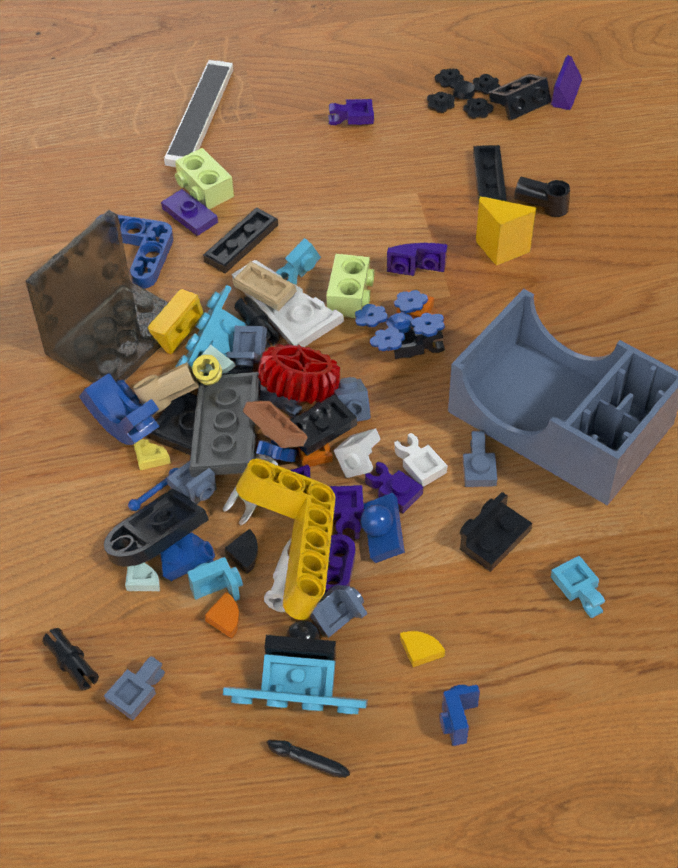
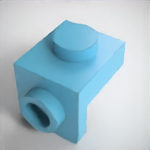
M225 557L210 563H202L187 572L190 590L195 600L223 588H227L235 601L240 599L239 587L243 586L241 576L236 567L230 568Z

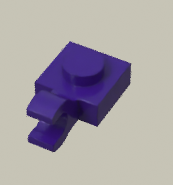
M346 99V105L338 103L329 104V114H336L328 115L330 125H339L346 119L348 125L374 124L372 99Z

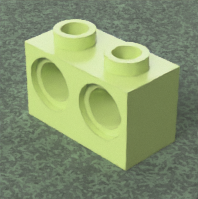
M203 148L175 160L177 171L175 179L181 188L184 187L193 198L208 209L234 197L232 176Z
M335 254L326 295L327 308L332 311H339L343 314V317L356 318L355 312L362 310L365 305L370 303V290H367L368 286H373L375 272L374 269H370V257Z

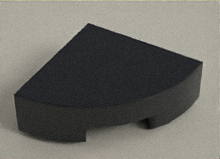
M251 529L225 547L226 555L246 574L254 568L258 556L257 539Z

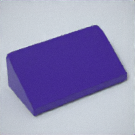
M569 55L564 60L554 85L552 107L571 110L582 82L581 74L573 58Z

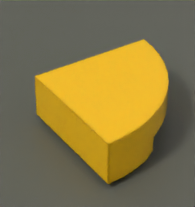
M418 631L400 633L401 643L412 667L445 657L444 647L431 635Z

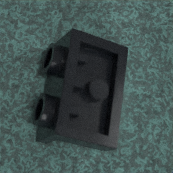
M527 74L488 92L490 102L501 104V106L505 107L507 118L510 120L551 102L547 77Z
M335 395L322 402H317L311 409L290 419L308 437L304 446H299L307 456L357 426V417Z
M501 492L495 499L490 498L483 505L480 514L474 520H467L460 530V550L490 572L532 530L533 523L507 506L508 495L504 492Z

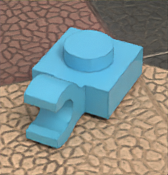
M304 238L285 258L288 263L278 269L276 273L281 275L283 279L288 277L287 281L297 285V276L303 277L307 271L313 269L321 256L314 246Z
M580 556L551 570V579L569 601L579 597L585 612L591 618L603 613V609L599 605L605 603V599L595 589L598 587L599 578Z

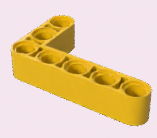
M252 459L239 479L236 491L242 499L294 519L283 595V608L289 616L298 620H305L310 617L326 590L335 493L324 483L265 460Z

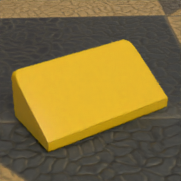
M184 289L179 290L148 326L149 332L168 354H172L203 315L198 295Z

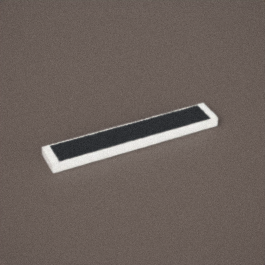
M215 60L208 61L165 155V166L176 167L175 160L200 148L232 75L233 63Z

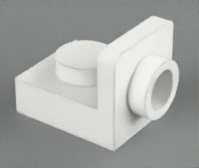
M376 428L350 435L333 450L345 477L350 478L369 473L373 470V465L368 455L372 453L371 448L381 440Z

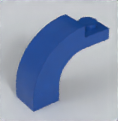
M110 373L85 388L79 396L100 425L114 438L126 445L135 444L160 427L152 417L159 410L155 402L151 399L142 406L136 405L124 394Z

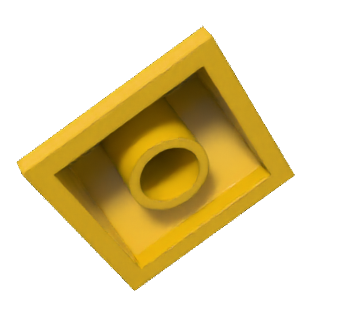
M480 196L475 241L496 266L530 252L536 207Z

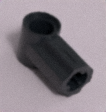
M520 177L514 192V199L544 207L545 212L549 216L562 217L569 210L570 185L562 180H553L547 184Z

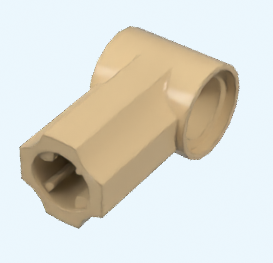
M186 362L159 376L154 374L140 380L133 386V390L142 405L152 399L159 408L156 412L158 413L168 407L172 400L198 388L199 382L193 374L192 367Z

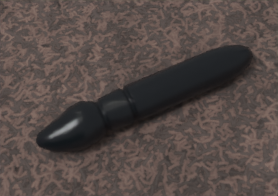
M270 739L267 741L269 749L278 756L289 757L299 763L335 777L346 778L350 775L349 769L343 764L301 747L292 746L289 741Z

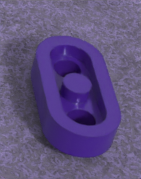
M335 534L331 536L325 593L335 586L328 584L331 581L338 582L336 585L350 586L356 548L354 541L346 535ZM337 553H341V554H343L344 556L338 557V556H334V555L337 554Z

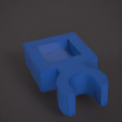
M271 439V442L259 440L256 453L277 460L295 462L298 450L289 447L281 448Z

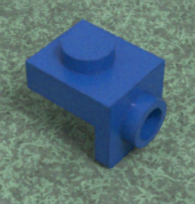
M194 533L187 534L161 552L163 577L173 581L202 563L213 562L215 557L213 547L208 541H204Z
M461 684L453 686L448 691H443V712L439 713L440 724L444 735L450 734L453 746L467 743L469 726L464 710L478 706L480 695L478 685L467 686Z

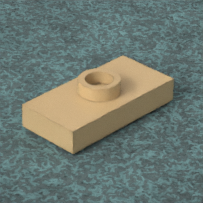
M252 261L232 280L234 287L278 311L297 292L296 286L293 283Z

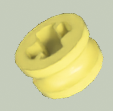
M205 354L199 356L192 366L193 374L203 385H213L222 377V367L212 355ZM210 364L214 370H210L209 375L205 376L201 370L206 369V365Z

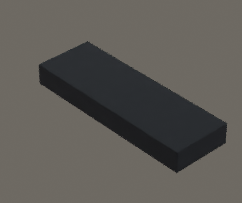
M500 145L473 146L478 204L480 196L507 201Z
M256 207L203 254L204 262L226 274L278 226V219Z

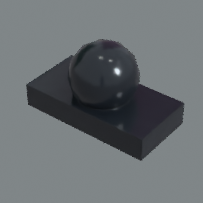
M306 620L296 621L290 625L286 637L266 635L265 654L336 661V641L320 640V633L312 622Z

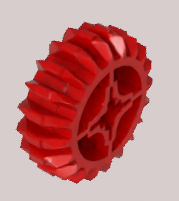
M289 343L285 346L277 344L275 347H268L267 351H264L263 356L260 358L258 378L261 381V385L266 387L270 393H276L277 397L288 398V401L296 400L299 403L304 401L313 404L314 401L322 402L331 397L339 387L340 367L337 365V362L334 359H330L328 354H322L320 350L310 349V346L302 347L299 344L293 346Z

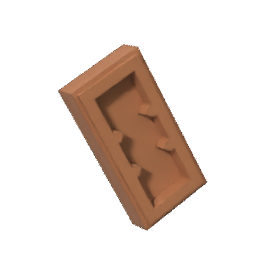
M270 401L246 403L243 412L262 429V433L265 436L274 440L281 448L304 446L308 438L306 434Z

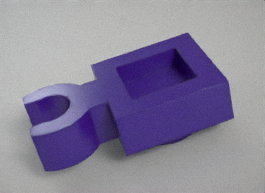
M377 462L375 471L380 476H373L371 473L365 474V483L371 488L378 489L379 498L390 493L397 497L399 512L402 514L423 495L422 485L400 470L391 475L388 467L382 462Z
M362 485L330 486L335 493L333 520H338L336 523V534H342L344 529L350 528L354 531L355 539H359L361 525L358 520H361V515L364 511Z

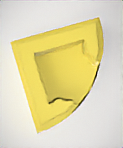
M141 439L134 444L140 470L171 464L169 454L164 447L150 443L147 439Z

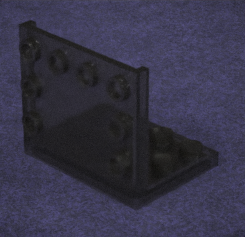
M110 210L96 219L87 229L76 236L67 246L25 280L45 354L92 383L110 373L115 382L118 380L126 381L161 347L149 332L148 326L168 302L130 281L118 214Z

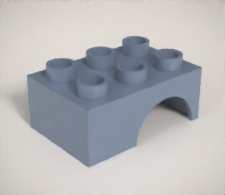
M525 289L506 306L451 364L449 413L476 429L484 431L486 435L607 506L673 426L678 411L677 370L621 340L616 344L612 353L602 357L585 356L570 350L557 341L544 327L535 309L534 294Z

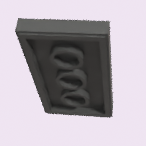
M258 372L222 375L217 383L209 386L199 382L189 466L191 477H197L208 468L215 475L243 473L249 461L256 459L258 425L243 412V409L247 402L260 401L261 381L258 378Z

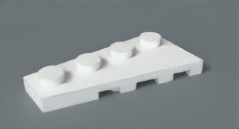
M257 260L252 261L253 263H255V264H257V265H259V266L265 268L266 270H268V271H270V272H272V273H274V274H276V275H278V276H280V277L282 278L281 275H279L278 273L274 272L273 270H271L270 268L266 267L265 265H263L262 263L258 262ZM245 266L232 274L233 279L245 268ZM295 285L297 292L279 311L244 292L259 311H263L267 315V320L281 336L293 346L299 344L305 347L344 322L342 313L337 310H330L325 306L324 302L316 297L311 298L303 293L302 288Z

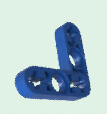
M111 213L98 216L94 224L96 234L100 239L140 246L130 268L133 285L140 289L153 286L159 277L174 238L171 225L163 221ZM133 228H138V229H140V232H138V233H135V234H130V233H128V231H129L130 229H133ZM149 252L159 253L156 257L153 258L145 256Z

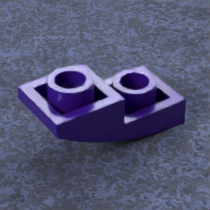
M411 243L390 247L387 250V272L415 276L416 268L444 272L448 244Z

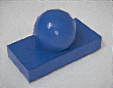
M390 493L364 503V511L361 515L360 523L363 530L367 533L370 559L378 563L405 553L397 497Z

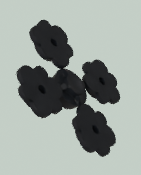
M442 69L440 74L435 75V81L441 83V87L453 88V95L442 91L428 95V108L444 113L448 109L454 108L456 97L467 100L463 110L468 112L467 115L470 118H486L488 113L493 111V105L487 103L486 99L472 97L475 95V92L489 95L488 92L500 87L498 78L492 77L489 74H482L479 78H474L472 84L469 81H464V76L460 75L458 69Z

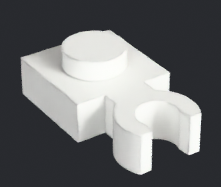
M408 434L407 443L410 445L408 447L402 446L398 440L394 442V451L398 457L403 459V468L423 487L447 473L448 465L429 445L421 449L418 446V438L414 434Z

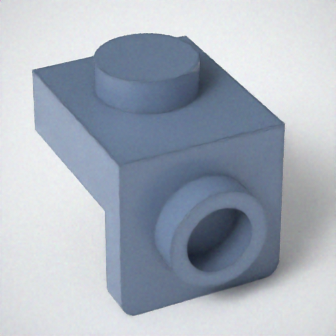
M235 326L233 352H227L226 357L235 362L236 367H253V363L259 364L260 358L265 351L267 328L263 326Z
M354 377L340 379L339 387L335 390L334 395L357 417V422L370 419L368 390L362 380Z
M189 461L167 477V483L171 488L195 504H198L200 501L210 498L213 492L217 490L215 473L208 468L197 477H191Z
M335 585L323 595L310 617L322 636L329 638L352 618H363L367 615V612L362 605L364 600L355 588Z

